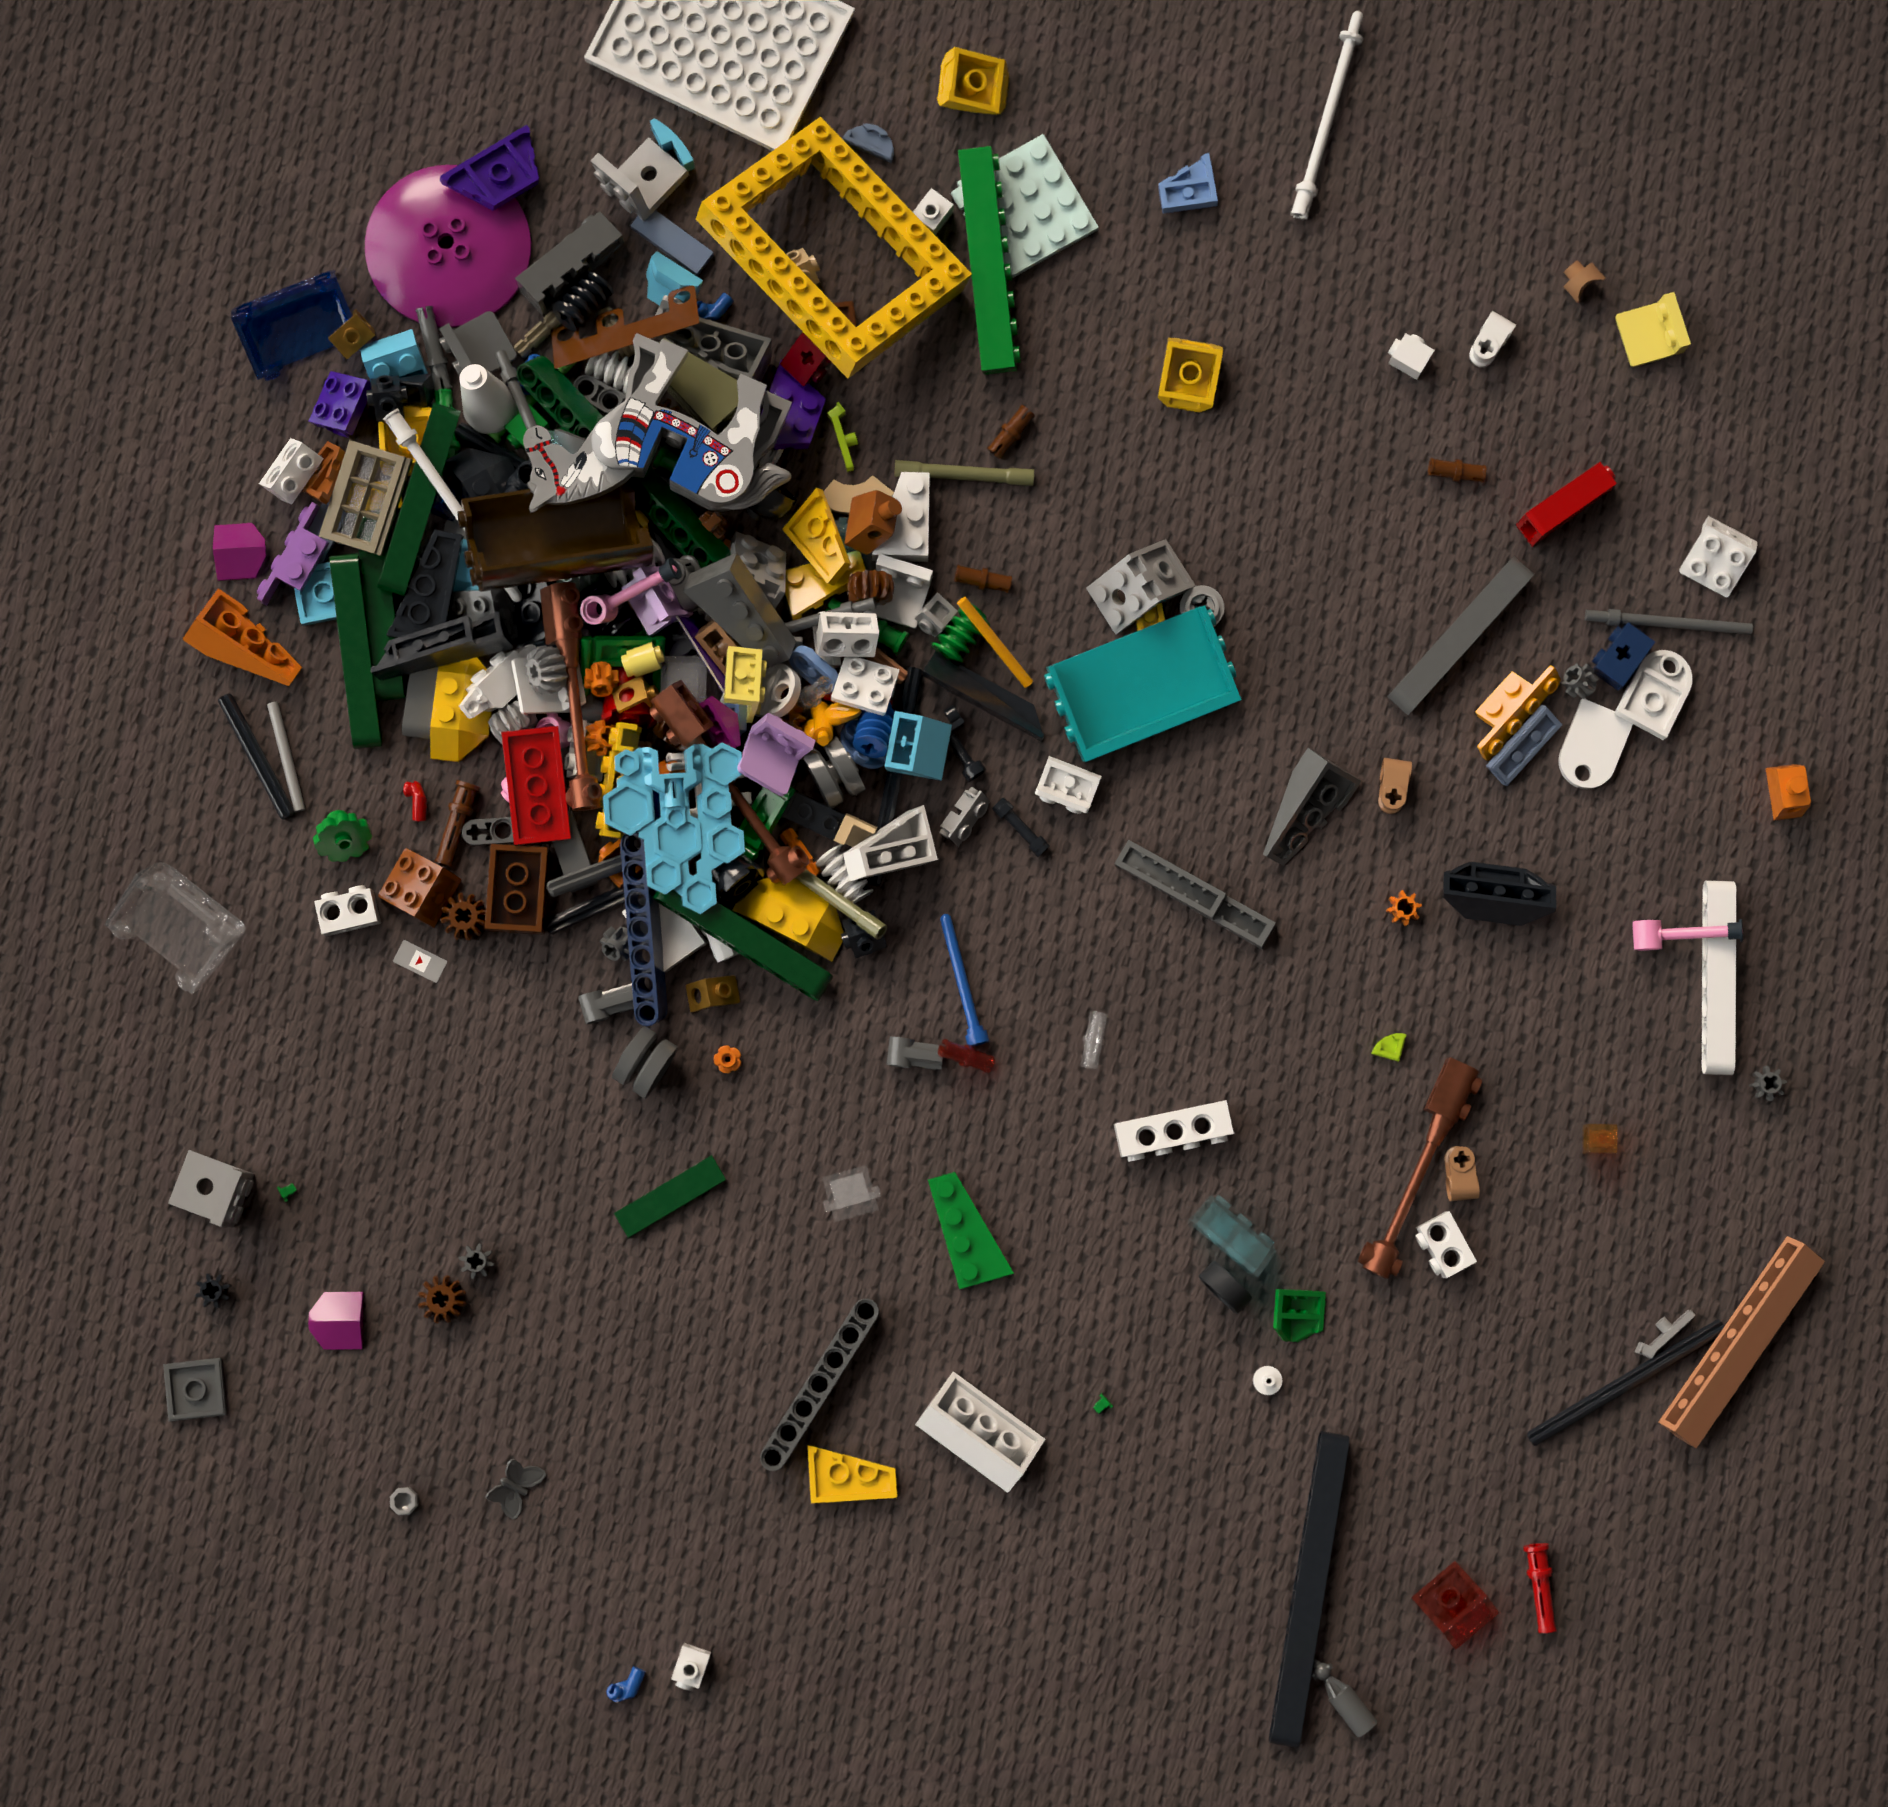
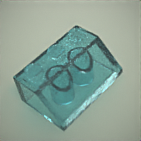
M1209 1195L1187 1222L1251 1277H1258L1276 1253V1250L1272 1247L1274 1241L1263 1232L1259 1235L1250 1228L1253 1224L1242 1214L1236 1217L1228 1210L1231 1205L1220 1195H1217L1216 1198Z

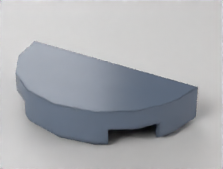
M866 123L852 130L849 129L842 139L849 146L892 163L894 155L892 141L887 132L879 126Z

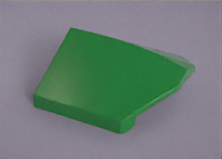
M1276 1289L1273 1328L1283 1341L1300 1342L1315 1333L1323 1331L1326 1292Z

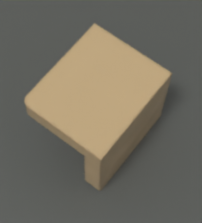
M846 813L834 841L842 845L847 844L854 847L872 834H875L877 827Z

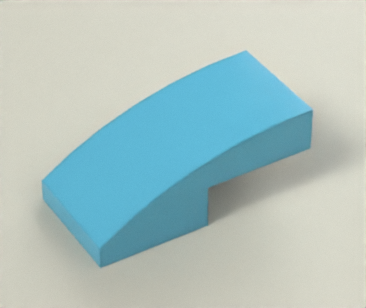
M655 118L650 120L651 130L660 148L665 152L673 149L680 164L687 171L694 169V160L678 136Z

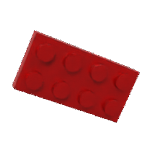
M559 726L501 732L514 845L571 839Z

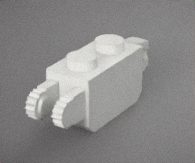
M529 644L516 649L517 651L513 650L505 654L501 651L489 661L491 666L486 671L482 669L470 679L473 683L466 689L468 694L459 705L461 711L471 719L483 711L492 712L503 708L517 695L512 660L515 658H527V654L531 653L533 649H537V647Z

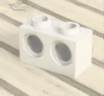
M290 438L259 484L279 499L293 504L324 458L304 443Z
M820 612L816 633L819 656L875 657L879 637L876 613Z
M365 885L349 888V893L338 895V892L326 893L321 895V900L314 901L321 934L324 936L381 924L374 891L370 888L366 889ZM365 899L368 903L367 910L364 913L357 914L354 909L356 902ZM332 906L340 908V915L335 920H329L327 917V911Z
M1446 1211L1416 1227L1418 1234L1415 1235L1416 1240L1422 1250L1427 1249L1432 1257L1429 1263L1436 1275L1441 1274L1443 1278H1448L1477 1262L1450 1211ZM1435 1225L1440 1226L1444 1233L1443 1238L1438 1242L1434 1241L1430 1236V1230ZM1449 1250L1457 1255V1262L1452 1267L1447 1266L1444 1262V1255Z

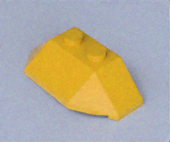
M477 657L439 666L430 725L431 759L460 762L489 737L490 726L488 721L492 717V712L483 711L474 718L469 719L459 708V705L468 694L466 689L473 683L470 679L480 670H487Z
M769 877L757 881L758 885L744 899L736 903L732 911L831 962L843 942L841 934L844 932L836 908L795 878L786 885H783L781 881L775 884Z

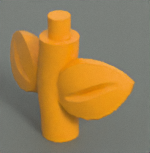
M817 701L811 706L812 719L808 720L802 728L805 729L804 733L807 736L816 740L821 746H826L833 738V726L853 720L862 712L860 709L837 702L829 706L824 701Z

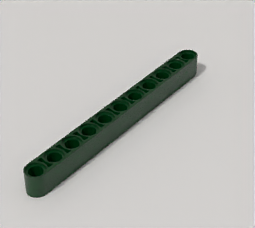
M537 356L518 367V381L565 431L587 439L603 416L558 369H554V364L544 356ZM649 466L644 478H630L635 491V505L684 556L691 555L695 557L701 568L730 556L731 550L702 525L696 513L676 492L670 490V486L651 466Z

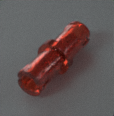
M944 1039L941 1043L946 1046L939 1045L938 1055L940 1057L956 1061L965 1068L971 1066L989 1073L991 1068L987 1066L993 1067L995 1064L993 1055L976 1051L971 1045L962 1046Z

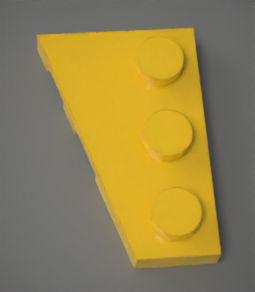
M816 487L782 530L827 584L834 586L851 566L824 491Z
M856 550L847 553L851 566L834 586L827 584L811 563L786 570L785 595L793 621L802 618L801 614L812 607L817 609L822 606L823 601L832 595H840L847 591L849 576L857 571L863 572L866 570L861 552Z
M808 1445L811 1503L897 1498L895 1468Z

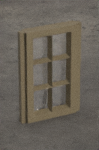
M349 440L319 537L382 556L413 460Z

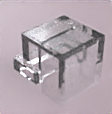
M699 655L664 656L665 662H662L661 692L673 683L682 680L698 703L708 699L706 697L707 666Z
M866 1165L822 1178L828 1200L823 1201L825 1212L832 1211L835 1222L879 1210L876 1198L881 1197L879 1187H872Z

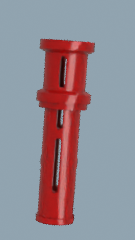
M1548 1543L1523 1546L1524 1552H1527L1529 1569L1526 1571L1527 1576H1529V1579H1532L1538 1633L1557 1631L1549 1582L1552 1568L1548 1564Z

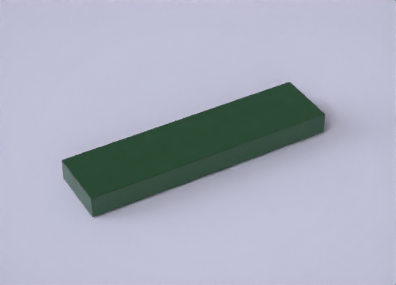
M711 1155L618 1210L614 1215L629 1238L727 1179Z

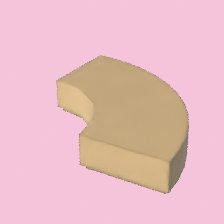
M874 476L864 483L857 485H845L833 480L824 490L830 510L845 515L849 514L851 500L855 496L879 490L893 497L894 492Z

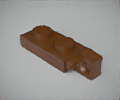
M706 511L699 518L702 525L720 540L725 541L732 534L728 529L731 525L730 522L717 511L714 513Z

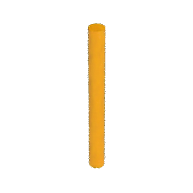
M966 597L961 598L957 605L1023 687L1030 686L1033 683L1031 677Z

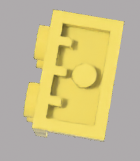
M1674 292L1663 295L1657 303L1619 313L1615 316L1631 367L1684 353L1691 345Z
M728 646L724 703L747 705L746 723H752L755 714H760L761 703H764L765 686H762L763 677L765 678L767 661L762 660L761 649Z

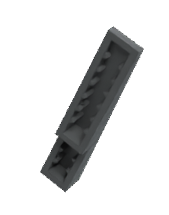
M1130 840L1127 841L1114 863L1121 869L1261 950L1264 949L1276 928V922L1230 898L1223 891Z

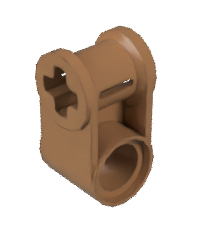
M1383 758L1378 798L1379 807L1383 812L1395 814L1405 804L1412 762ZM1391 793L1395 794L1394 798L1398 800L1394 805H1391L1390 799H1387Z
M1451 1147L1444 1156L1446 1190L1449 1201L1478 1199L1479 1182L1476 1175L1473 1152L1467 1147ZM1459 1154L1465 1156V1161H1462L1460 1164L1454 1162V1157H1457Z

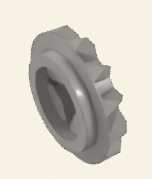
M1200 585L1192 587L1185 592L1180 601L1179 612L1181 614L1194 609V605L1191 604L1199 605L1204 598H1207L1206 608L1212 610L1216 623L1221 620L1224 613V602L1221 595L1215 589Z

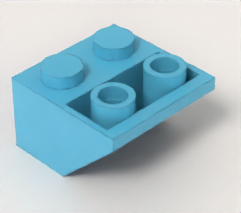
M413 329L365 344L360 348L363 364L370 381L383 375H399V378L428 374Z
M895 711L885 761L886 771L942 781L952 725L920 715Z

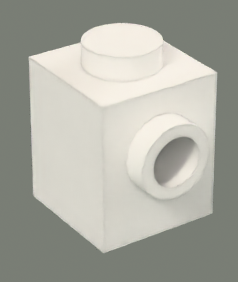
M931 188L913 213L936 235L953 213V204Z
M1405 334L1401 341L1396 338L1388 351L1392 355L1389 364L1417 380L1433 354L1434 349L1425 345L1426 342L1421 337L1414 334L1411 336Z
M684 1643L671 1678L677 1681L676 1686L692 1691L693 1687L699 1689L711 1652Z

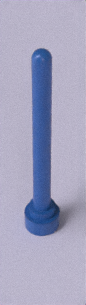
M943 914L940 921L969 1027L966 1030L967 1035L965 1036L967 1046L974 1047L988 1043L987 1030H984L983 1026L979 1025L951 916Z

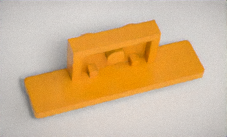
M1550 665L1533 685L1512 671L1475 711L1477 717L1493 727L1477 746L1483 759L1489 761L1496 755L1506 741L1521 728L1525 720L1540 707L1544 699L1549 694L1555 692L1561 681L1556 668Z

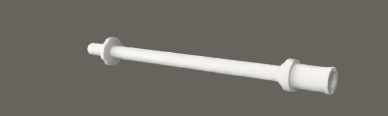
M1360 11L1353 13L1348 31H1341L1339 36L1344 41L1340 59L1304 181L1298 183L1295 189L1297 196L1291 215L1298 219H1308L1313 197H1316L1318 193L1314 183L1354 46L1361 45L1363 42V37L1358 34L1363 19V14Z
M398 408L393 410L383 420L386 421L397 437V444L408 448L458 521L457 511H462L461 505L417 443L416 435L418 433L416 430L410 428ZM517 586L504 588L514 602L521 601L522 594Z

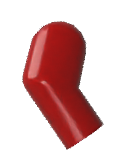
M414 781V783L405 782L403 794L406 797L413 796L412 820L425 821L427 799L421 783L418 781Z

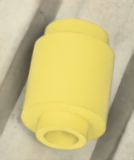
M653 642L626 651L627 654L621 656L622 664L628 677L634 675L639 677L662 669L661 663L665 662L661 647H655Z

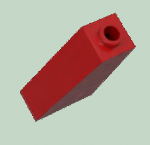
M1601 462L1597 463L1526 512L1516 526L1533 547L1612 490L1617 484L1615 474L1608 466H1603Z

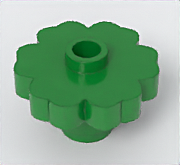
M335 810L329 813L322 823L316 826L317 834L313 837V842L318 855L328 856L331 862H345L350 856H361L369 848L368 841L372 838V833L366 819H357L355 813Z

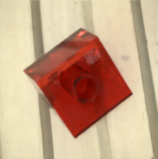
M1456 1561L1451 1563L1411 1597L1455 1650L1499 1614L1489 1597Z

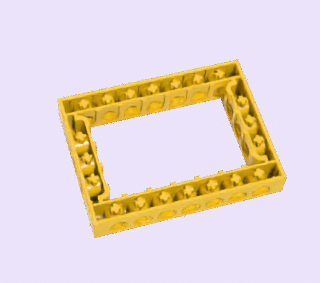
M822 117L816 119L703 200L696 216V220L847 378H850L964 291L972 275ZM810 163L819 170L820 176L823 179H827L840 192L839 196L842 199L845 198L859 212L858 216L861 219L864 217L877 231V235L880 238L883 237L896 251V255L899 258L902 257L915 270L914 274L917 277H921V279L857 327L851 323L747 214L749 210L759 203L764 204L767 198L778 189L783 190L786 188L787 183L796 176L804 175L808 171Z

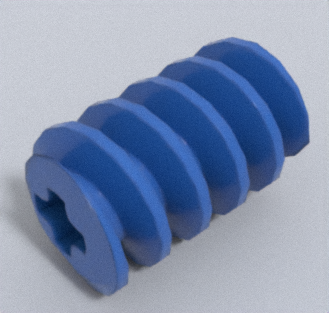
M890 702L884 716L861 710L862 713L856 727L853 747L864 756L880 758L887 753L895 713Z

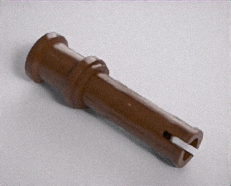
M456 780L455 783L457 789L453 802H450L448 805V810L451 812L437 857L434 861L452 867V861L467 816L470 817L473 813L471 807L476 792H480L481 787L460 780ZM467 791L464 803H462L464 793ZM458 813H459L460 816H459L458 822H456V818H457V815H458ZM455 826L456 828H455V831H454V834H453V838H452V841H451L449 850H447V846H448V843H449V840H450V837H451V834H452V830H453V827Z

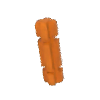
M792 828L785 830L780 835L782 841L791 848L794 846L801 847L809 858V864L806 866V869L815 876H818L821 873V868L817 867L816 862L812 861L813 857L802 841L797 839L798 835Z

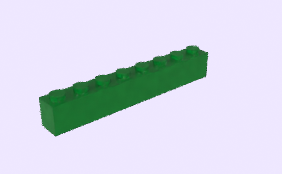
M991 146L958 150L981 369L984 375L1017 371L1016 363H1021L1019 346L1014 347L1013 336L1018 335L1017 320L1011 319L1010 308H1015L1013 291H1008L1007 281L1012 280L1010 263L1005 264L1004 253H1009L1008 237H1002L1001 226L1006 225L1005 210L999 209L998 198H1003L1002 182L996 181L995 172L1000 170L999 154H994Z

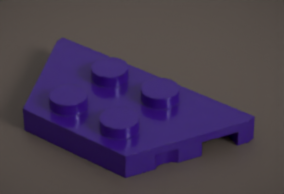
M525 125L440 176L441 184L492 211L538 185L539 176L534 162L535 156L534 150L531 147L529 127Z
M779 363L769 392L792 402V407L773 448L774 450H785L786 448L808 449L826 399L810 384L803 387Z

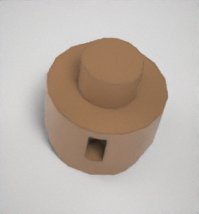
M1577 260L1564 271V274L1569 278L1564 288L1576 303L1581 301L1582 292L1588 284L1593 281L1606 280V277L1597 269L1593 262L1584 267Z

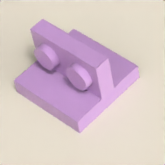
M660 566L640 567L632 573L634 579L624 585L622 590L659 571ZM665 581L629 600L649 636H654L674 621H677L675 616L689 618L693 615V612L685 610L680 605L671 585Z

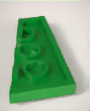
M952 1172L928 1179L959 1289L1014 1274L957 1174Z

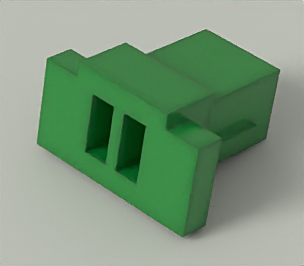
M293 1183L284 1188L277 1187L285 1202L288 1201L287 1197L297 1191Z
M1102 1393L1099 1395L1101 1399L1093 1406L1098 1414L1108 1406L1110 1408L1113 1407V1404Z

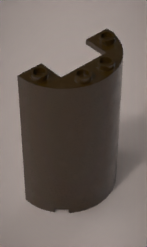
M631 479L600 497L568 505L546 504L536 512H530L529 509L534 496L530 489L461 499L462 511H457L460 528H465L468 551H464L467 568H472L470 569L472 586H478L480 592L652 565L653 543L648 528H640L636 517L635 491Z

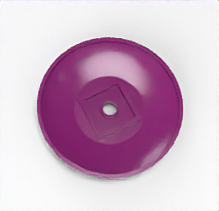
M438 165L424 168L407 175L395 183L374 208L365 236L367 267L372 281L382 297L400 314L418 323V316L415 310L423 307L424 315L427 319L425 307L433 306L438 328L448 323L451 328L460 327L488 311L495 314L501 310L519 290L515 278L529 267L531 257V235L528 222L516 198L492 211L441 184L440 176L458 165ZM445 236H450L454 239V244L449 249H442L439 246V241Z

